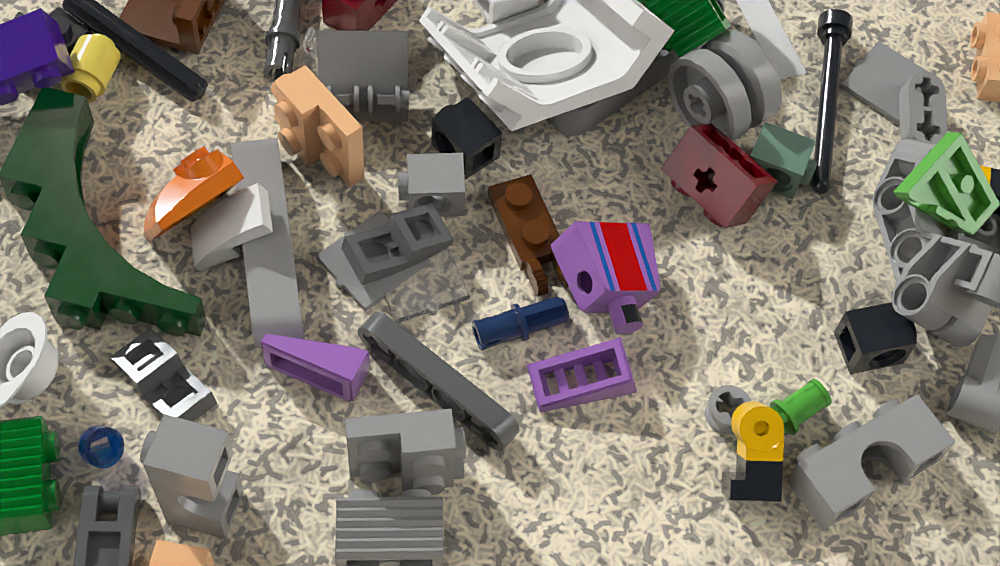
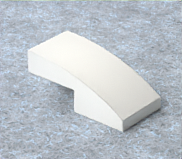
M259 183L244 188L220 201L207 210L190 227L195 269L198 271L205 270L241 256L240 244L273 232L268 191Z

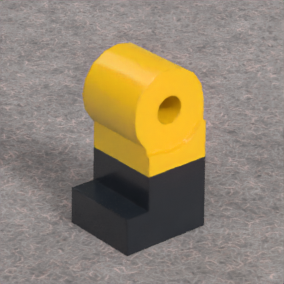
M757 401L745 402L737 407L731 419L732 431L737 438L736 472H722L721 492L729 500L781 502L784 456L783 420L778 412L764 403Z

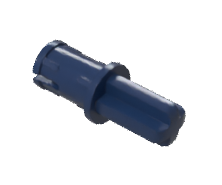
M560 297L550 298L525 307H520L516 303L511 305V310L471 321L472 331L477 345L482 351L518 338L526 341L529 340V334L566 323L569 320V310L565 300Z

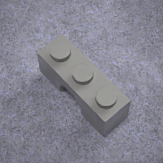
M918 394L902 403L897 398L888 401L873 413V420L862 426L858 421H854L842 428L833 437L835 442L823 449L819 444H814L794 459L796 467L788 478L787 483L822 531L862 508L876 489L863 472L861 461L876 460L882 462L893 471L901 483H904L939 462L955 443L954 439Z
M163 414L157 431L151 430L147 434L142 445L140 461L143 463L149 483L153 488L167 523L220 538H227L244 492L239 473L227 470L234 453L228 431Z

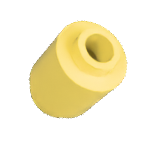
M102 34L80 36L70 54L75 72L62 77V89L65 92L86 96L88 103L94 102L98 96L103 95L121 59V54L114 42Z

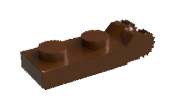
M529 174L488 186V198L520 270L525 271L536 296H542L549 292L548 279L541 264L552 262L563 287H569L551 248V244L560 235L532 175Z

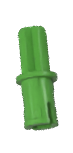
M813 378L805 386L782 401L774 399L770 403V407L778 412L782 418L784 435L787 433L795 435L799 431L800 424L811 418L821 409L831 405L832 400L822 383Z

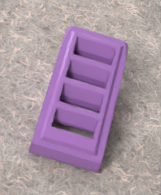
M265 334L261 341L264 361L267 367L348 402L354 401L370 371L369 351L272 334Z
M621 337L527 365L540 413L621 397L637 392ZM613 361L617 376L607 378L603 363ZM593 365L598 382L589 384L584 367ZM574 369L579 387L570 390L565 371ZM555 373L560 393L550 395L546 374Z

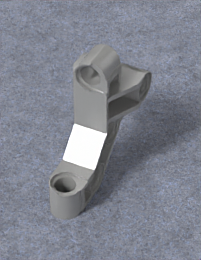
M909 138L903 139L895 146L872 198L875 215L897 283L892 294V306L896 312L952 346L965 347L973 343L980 335L991 312V306L1000 309V255L984 250L975 244L945 237L940 222L895 196L893 191L936 145Z

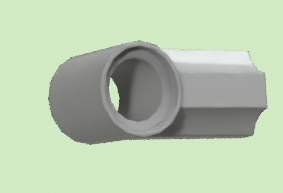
M999 333L994 335L981 334L978 338L966 373L959 380L947 409V415L994 435L1000 429Z

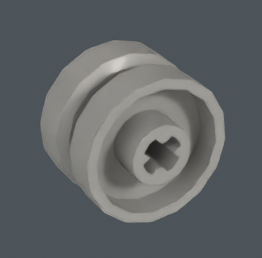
M724 31L709 40L701 49H694L670 66L668 74L669 91L676 110L689 127L691 125L712 123L731 141H734L748 132L749 128L753 129L777 114L781 106V84L774 65L765 51L751 37L739 31Z

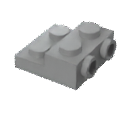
M452 409L345 418L350 477H360L363 481L377 482L388 479L392 473H401L402 492L409 489H424L430 491L432 495L442 493L446 487H453L454 479L464 478L463 459H466L464 428H454Z

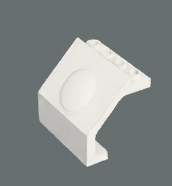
M548 0L538 8L479 29L465 28L429 6L419 19V22L430 33L427 40L443 51L444 59L459 72L461 78L476 91L479 98L493 110L510 131L633 89L674 32L671 27L637 0Z

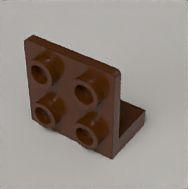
M128 0L119 18L154 43L199 54L225 0Z

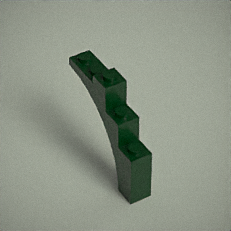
M48 87L41 89L0 170V182L10 202L19 208L32 210L20 234L30 258L43 267L56 269L44 295L53 318L59 324L70 329L81 330L86 326L100 330L108 313L112 318L121 323L134 325L140 321L156 325L162 332L172 336H183L185 333L201 336L207 320L202 299L166 286L133 267L106 242L88 216L82 188L84 152L94 125V119L87 97Z

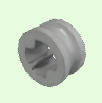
M724 385L712 392L704 413L706 421L712 429L718 433L730 435L734 434L731 427V417L727 412L719 413L718 411L722 401H726L730 408H734L751 401V398L739 387Z

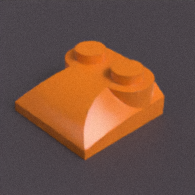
M205 146L181 160V164L173 169L176 177L163 187L149 207L144 221L143 235L146 240L151 242L229 192L242 181L244 176L234 161L224 155L219 149L209 153Z

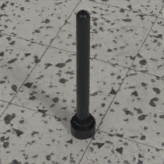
M840 9L824 11L818 18L817 36L824 45L814 153V160L818 161L812 176L811 185L813 191L817 194H824L830 188L842 46L852 36L853 18L848 12Z

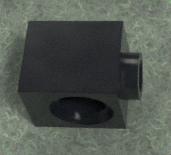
M469 97L455 105L443 107L432 118L431 144L439 153H463L465 180L500 158L502 132Z
M892 302L845 311L834 331L850 374L904 364L917 344V331L914 322L896 312Z

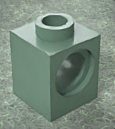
M764 122L750 156L778 181L771 191L790 199L794 198L799 184L809 186L818 161L810 158L816 144L815 140Z

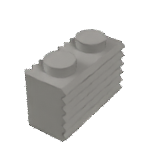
M359 489L351 491L348 497L336 498V566H443V497H432L431 492L424 489L405 490L401 492L400 497H379V493L374 490Z

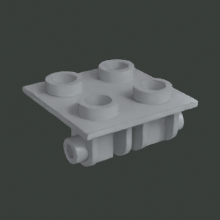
M317 30L318 79L357 121H408V31Z

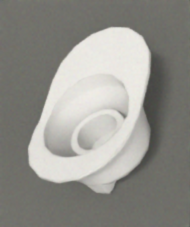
M34 312L21 313L9 319L0 328V408L7 403L22 404L40 395L48 388L58 369V350L47 339V326L44 319Z

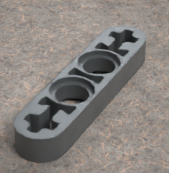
M374 312L358 328V335L369 350L441 408L452 409V416L492 449L502 451L520 432L518 423L506 409L384 313Z

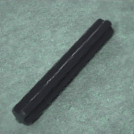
M63 1L62 7L67 13L96 34H102L110 38L118 50L187 100L194 102L204 96L208 87V83L204 78L97 1Z

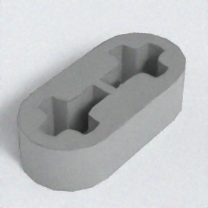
M920 71L914 74L900 89L901 140L909 138L937 144L947 133L945 86L941 79L933 73ZM918 87L921 88V92L916 91ZM924 96H928L929 99L924 102ZM921 125L923 132L917 131V128H919ZM925 135H929L930 139L925 140Z

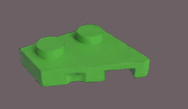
M947 132L893 191L900 200L960 234L974 235L1000 205L963 134Z

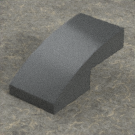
M433 203L392 213L386 226L345 236L341 249L361 285L394 275L436 255L451 246L454 238Z
M151 327L110 356L119 371L161 418L163 414L194 422L217 404L212 391L183 365L178 353Z

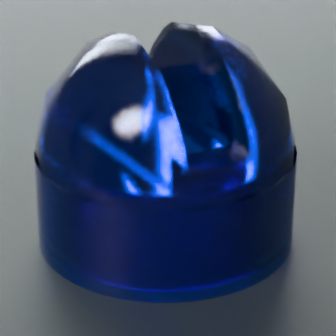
M105 425L87 428L81 433L77 442L81 458L87 464L97 468H109L115 465L121 459L124 452V439L116 429ZM107 436V443L90 448L91 443Z

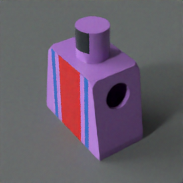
M575 221L551 244V248L578 308L584 313H609L616 334H628L639 330L643 326L639 309L656 296L661 287L649 223Z

